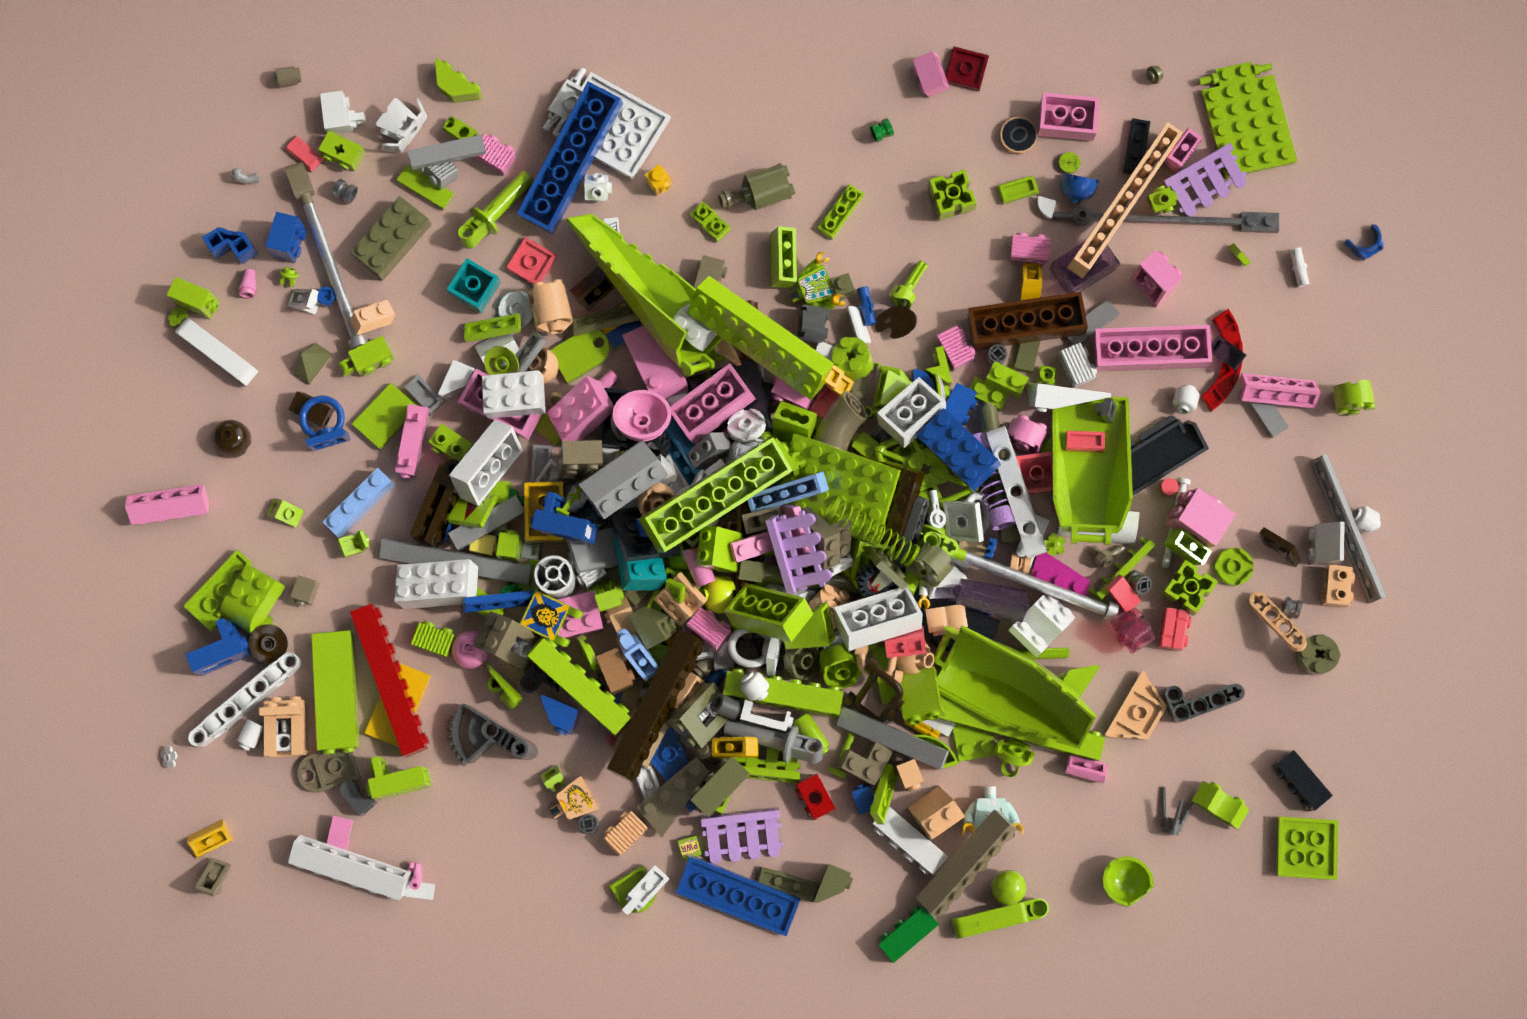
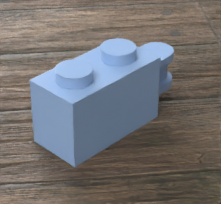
M620 629L617 632V637L620 641L619 645L626 658L646 682L656 674L659 665L635 633L631 636L626 629Z

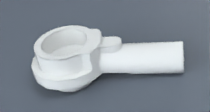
M937 490L929 491L931 511L928 512L927 521L929 525L940 529L946 523V516L939 509Z

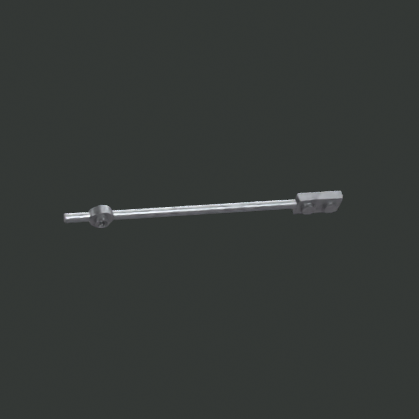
M1081 206L1076 208L1074 212H1054L1053 219L1072 220L1075 225L1083 227L1090 221H1099L1104 214L1091 213L1088 208ZM1241 212L1240 218L1127 214L1123 222L1240 226V232H1279V213ZM1084 213L1085 217L1081 218L1079 214Z

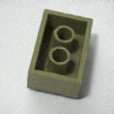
M726 757L718 765L720 767L719 771L716 774L712 771L705 779L707 783L702 788L698 786L691 793L693 796L691 801L707 817H710L750 775L733 757L730 759Z

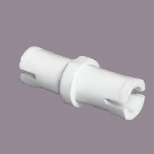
M1302 248L1289 250L1293 263L1292 271H1295L1297 286L1309 285L1310 282L1306 272L1307 264L1304 263Z

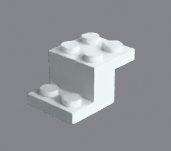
M1045 593L1008 631L1037 658L1076 617L1070 609L1064 607L1058 601V598Z

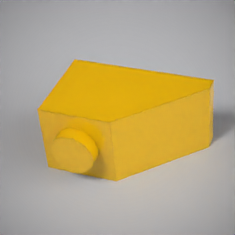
M1023 262L1020 287L1021 300L1040 298L1043 282L1042 264Z

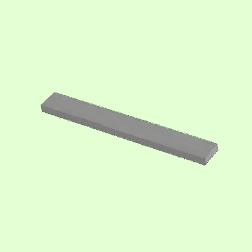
M1327 454L1321 455L1312 460L1311 463L1335 521L1344 522V543L1368 601L1372 603L1385 598L1386 594Z
M385 538L381 540L379 558L409 564L470 559L478 566V576L529 585L531 581V564Z

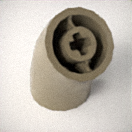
M844 391L836 398L822 417L813 439L847 451L853 435L861 424L868 419V414L862 403L852 393Z

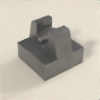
M1105 398L1104 403H1095L1094 411H1096V415L1103 418L1105 423H1112L1117 406L1112 398Z

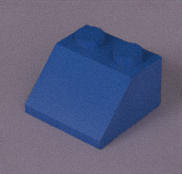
M542 695L541 701L550 724L555 727L554 730L567 736V733L573 734L581 712L578 709Z

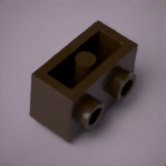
M596 267L575 285L570 292L578 303L589 311L616 287L604 271Z

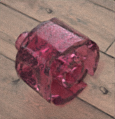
M1135 607L1110 622L1113 629L1119 634L1116 636L1117 640L1122 646L1126 644L1131 654L1155 639V634L1149 622L1145 623L1143 620L1145 618L1144 615Z

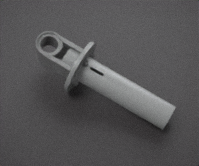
M729 719L725 724L724 735L731 737H756L759 745L783 751V760L786 763H789L792 757L812 764L819 763L823 758L822 742L819 739L798 734L799 729L797 726H793L790 733L785 734L739 720Z

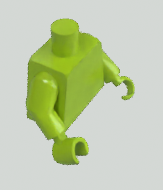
M880 363L873 364L871 371L874 372V367L879 366V371L882 373L880 374L873 404L875 410L868 406L865 407L866 411H871L867 420L872 419L873 416L877 418V413L912 383L901 369L886 365L882 367Z

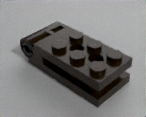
M448 459L444 464H439L410 533L420 543L425 541L429 546L438 548L444 542V531L449 525L447 519L459 498V494L449 476L459 464L458 460Z

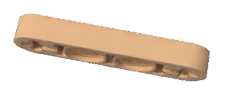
M1255 592L1250 596V607L1290 649L1301 652L1306 648V636L1264 593ZM1255 599H1257V600H1261V599H1262V605H1263L1265 608L1262 609V606H1261L1259 603H1256V604H1255ZM1275 611L1277 616L1274 619H1268L1266 613ZM1282 624H1287L1290 626V630L1284 633L1279 630V627ZM1292 634L1296 640L1301 639V645L1298 643L1294 645V639L1291 637Z

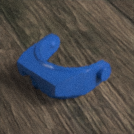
M1376 224L1371 225L1375 235L1373 246L1361 248L1354 245L1350 239L1345 240L1346 247H1349L1363 261L1384 249L1382 235Z

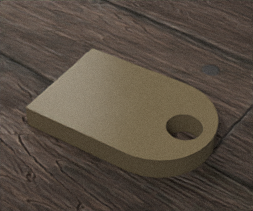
M337 750L335 754L323 755V751L310 754L301 761L297 771L300 784L306 790L316 793L341 786L345 781L353 782L361 779L354 754L343 753V750ZM310 770L313 772V779L306 782L303 775L306 771Z

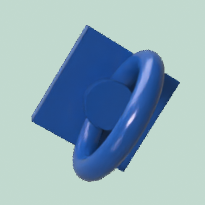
M320 395L312 397L304 403L299 413V424L302 431L310 437L305 439L308 448L317 451L351 440L349 433L343 429L345 414L337 400L329 396ZM318 403L331 405L337 413L336 425L314 432L307 424L306 418L309 409Z

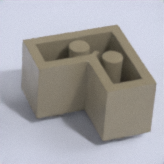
M871 741L863 757L851 750H845L836 767L869 785L876 786L893 751L877 742Z

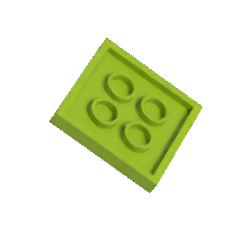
M1277 817L1276 876L1337 880L1338 820Z

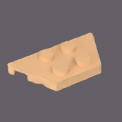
M1144 671L1140 672L1104 736L1139 740L1149 739L1167 705L1159 696L1158 691L1151 684Z

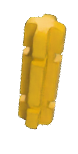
M904 720L905 725L908 727L912 726L914 730L923 735L932 736L937 739L940 736V731L935 728L932 729L931 726L922 721L920 724L911 725L907 724Z

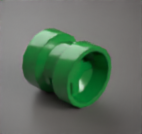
M888 118L881 120L879 124L874 123L869 126L876 142L882 141L883 137L894 135L893 127Z

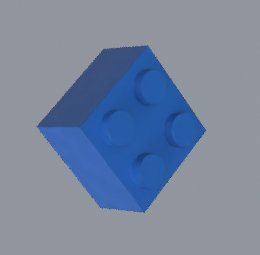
M276 212L265 247L274 258L295 263L296 259L301 255L300 246L302 240L304 241L306 238L307 230L298 217Z

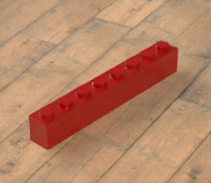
M371 603L351 611V617L402 756L407 758L427 750L429 740L426 733H422L420 727L422 721L419 714H415L414 707L416 705L414 699L408 695L407 689H409L407 680L405 678L402 679L400 674L403 671L399 660H395L394 653H396L393 643L388 641L389 631L387 626L381 622L380 618L383 615L380 608Z

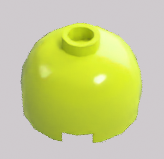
M717 575L714 576L716 580L703 585L700 592L707 599L704 606L713 613L723 614L733 599L732 590L736 589L730 576Z

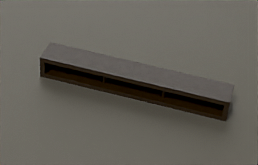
M678 629L606 768L613 774L632 783L639 776L641 766L650 754V748L657 741L659 731L662 725L666 723L671 708L675 706L679 692L685 687L686 679L689 673L693 671L697 657L703 652L704 642L699 637Z

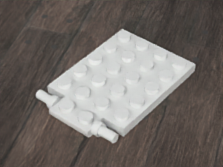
M580 67L574 77L570 80H565L548 107V120L542 129L545 132H549L553 124L557 123L560 118V122L553 131V136L558 138L588 81L620 97L624 104L594 159L633 180L670 121L671 116L590 72L581 87V79L585 75L586 70Z

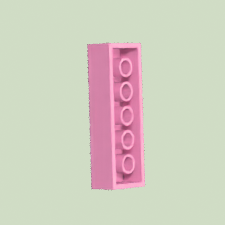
M1210 325L1095 329L1092 334L1094 366L1097 371L1209 367L1212 363Z

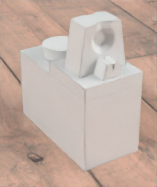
M343 91L320 94L326 133L328 131L336 134L354 132L353 128H356V125L366 123L364 112L355 113L354 110H349V98L345 97Z

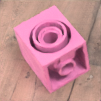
M777 376L774 379V387L771 391L773 404L779 406L780 402L783 401L805 410L810 408L815 396L810 400Z
M1200 488L1182 492L1177 497L1176 501L1178 503L1175 508H1171L1167 513L1166 517L1168 519L1165 524L1172 529H1185L1210 548L1217 546L1236 514L1225 507L1217 498L1205 493Z

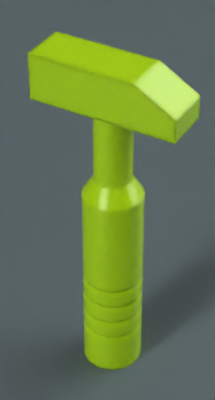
M848 732L839 755V761L844 751L851 749L855 734ZM828 767L832 775L842 779L846 778L847 773L840 771L841 769Z

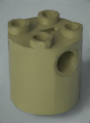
M778 163L770 168H762L744 174L741 185L744 201L753 209L759 210L782 200L791 199L792 195L795 194L793 184L788 182L787 177L790 175L787 166H782L781 163Z

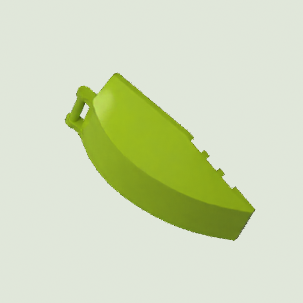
M963 625L960 631L951 626H945L943 630L944 635L935 653H932L934 655V663L943 667L937 677L939 693L999 726L1005 728L1007 726L1019 729V732L1025 733V731L1037 734V737H1049L1056 739L1057 743L1080 749L1097 715L1069 685L1038 662L1013 648L993 641ZM950 638L956 641L948 657L945 658L942 655Z

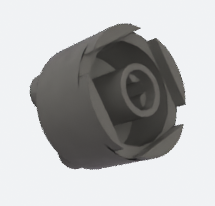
M801 305L800 311H803V316H799V339L804 343L810 344L825 342L828 336V328H825L826 320H829V309H825L823 306Z

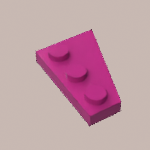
M1047 552L1037 555L1035 558L1031 576L1078 594L1087 595L1090 580Z

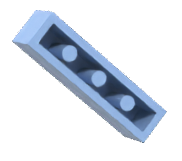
M377 468L323 523L338 538L343 537L395 484Z
M819 472L764 489L747 501L751 513L813 496L828 491L829 488L824 472Z

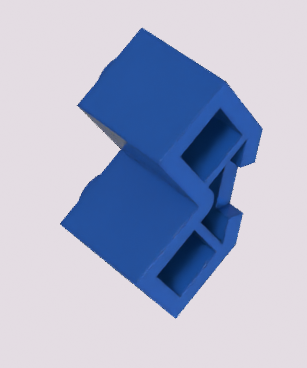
M217 227L202 237L216 258L233 250L236 257L244 264L258 255V252L244 232H235Z

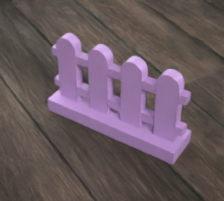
M1231 143L1162 181L1165 188L1170 186L1171 190H1175L1181 206L1178 209L1180 213L1184 212L1187 216H1194L1196 214V207L1194 205L1201 202L1202 206L1209 207L1213 204L1211 196L1215 193L1219 197L1225 198L1230 193L1229 185L1234 183L1237 188H1243L1246 185L1244 177L1247 174L1245 171L1241 172L1235 162L1238 159L1236 154L1232 156L1230 151L1234 150ZM1220 158L1221 163L1215 165L1214 161ZM1203 167L1205 172L1199 175L1197 170ZM1225 167L1231 178L1227 182L1224 181L1219 172V169ZM1206 176H1208L1214 187L1209 192L1202 181ZM1187 177L1188 182L1182 184L1180 180ZM1189 186H1192L1198 197L1193 201L1185 190Z
M804 510L798 512V516L787 518L786 514L780 517L778 514L771 516L765 521L787 594H795L800 587L801 591L806 590L807 586L819 584L820 587L826 585L825 582H828L832 577L830 570H822L820 566L826 560V553L824 551H816L815 545L821 541V535L818 532H811L809 526L815 523L816 518L811 513L805 514ZM803 528L804 534L792 537L791 530ZM809 547L810 553L797 554L796 549ZM814 565L815 571L803 574L801 567Z
M779 807L711 815L710 817L702 816L701 825L706 827V830L702 832L703 836H707L708 850L705 851V856H709L713 864L720 863L721 854H729L730 860L737 862L741 858V852L747 851L749 857L755 860L760 857V850L768 849L771 857H777L780 854V847H783V842H779L777 830L778 827H781V822L776 821V818H780ZM765 820V823L757 824V821ZM745 822V826H737V823ZM718 825H726V828L718 829ZM766 829V844H759L758 830ZM746 831L748 846L740 847L738 832ZM719 834H727L728 848L720 849Z

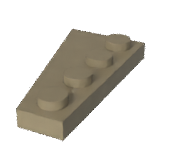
M698 756L637 806L638 810L661 838L692 797L691 793L701 785L710 772Z

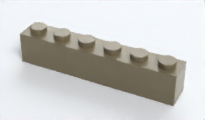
M994 809L916 897L917 900L931 914L937 917L945 914L949 909V905L961 896L965 887L972 884L975 876L987 867L989 860L1001 851V847L1006 841L1013 838L1017 828L1002 813Z

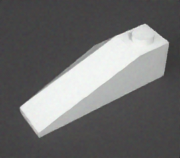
M1027 382L1029 406H1034L1036 411L1046 412L1047 408L1055 409L1111 397V393Z

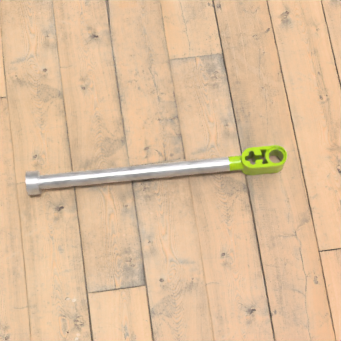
M928 532L918 544V546H921L928 540L932 543V547H935V545L941 547L951 559L959 560L1101 614L1102 619L1112 623L1117 616L1119 605L1110 601L1106 604L970 553L960 549L954 539L941 534Z

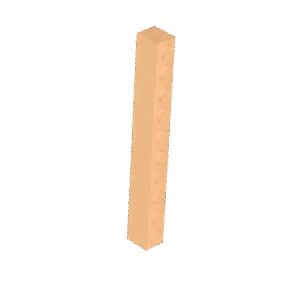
M1167 122L1067 267L1069 270L1082 279L1084 278L1183 132Z

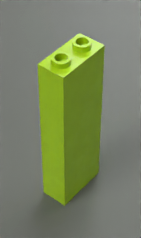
M349 630L311 634L317 750L323 751V755L335 754L337 750H343V753L355 752L354 749L360 748L354 633Z

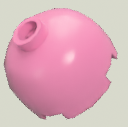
M465 631L459 634L453 641L452 656L454 661L462 668L471 670L482 667L484 665L483 662H487L490 657L489 653L473 646L479 632Z

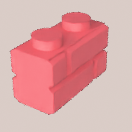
M1168 607L1163 609L1158 648L1182 651L1183 647H1187L1188 636L1185 634L1186 628H1190L1191 617H1188L1189 611Z

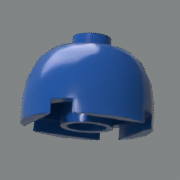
M1062 173L1060 188L1062 193L1070 198V202L1081 203V200H1088L1093 197L1099 180Z

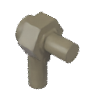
M1121 544L1112 551H1101L1097 546H1093L1090 551L1096 556L1095 563L1099 567L1103 566L1106 568L1113 562L1112 558L1125 551V547Z

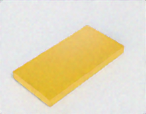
M401 664L403 671L400 674L402 679L405 678L409 685L407 692L409 697L412 696L416 705L414 711L416 714L431 675ZM380 696L365 734L399 747Z

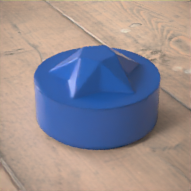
M321 287L318 290L317 301L320 305L327 307L335 302L336 296L332 288Z

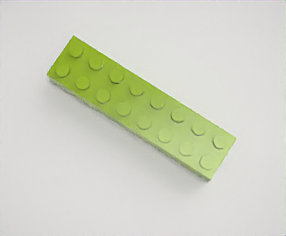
M708 276L696 288L686 313L811 400L822 389L834 365L833 362L711 276Z
M773 437L768 438L638 520L657 552L663 553L793 470Z

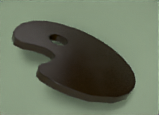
M902 306L891 307L877 317L875 329L880 333L887 328H891L890 337L892 339L902 338L915 328L917 316L909 308ZM887 318H890L889 323L885 322Z

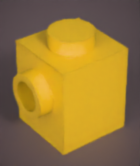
M660 164L645 174L646 183L657 196L666 192L672 185L671 177Z

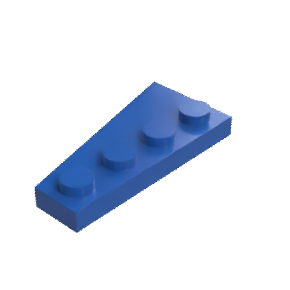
M673 728L666 731L651 760V763L666 782L689 763ZM693 796L686 804V807L689 809L690 812L697 808V806L691 801Z

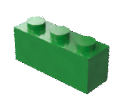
M917 905L909 912L911 916L904 921L902 918L894 925L895 930L890 934L887 931L878 938L880 940L878 946L892 963H895L939 925L924 906L919 908Z

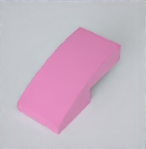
M333 816L327 844L347 850L350 841L348 839L354 821Z

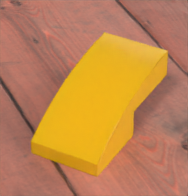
M833 365L824 384L840 396L844 391H850L854 381L845 376V372Z

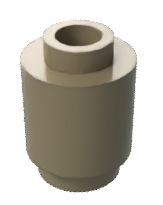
M299 67L276 68V72L273 73L274 82L279 84V87L297 85V83L302 82Z

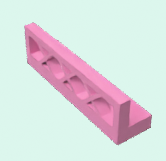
M1241 373L1240 379L1243 383V389L1240 398L1242 401L1316 408L1320 390L1314 380Z

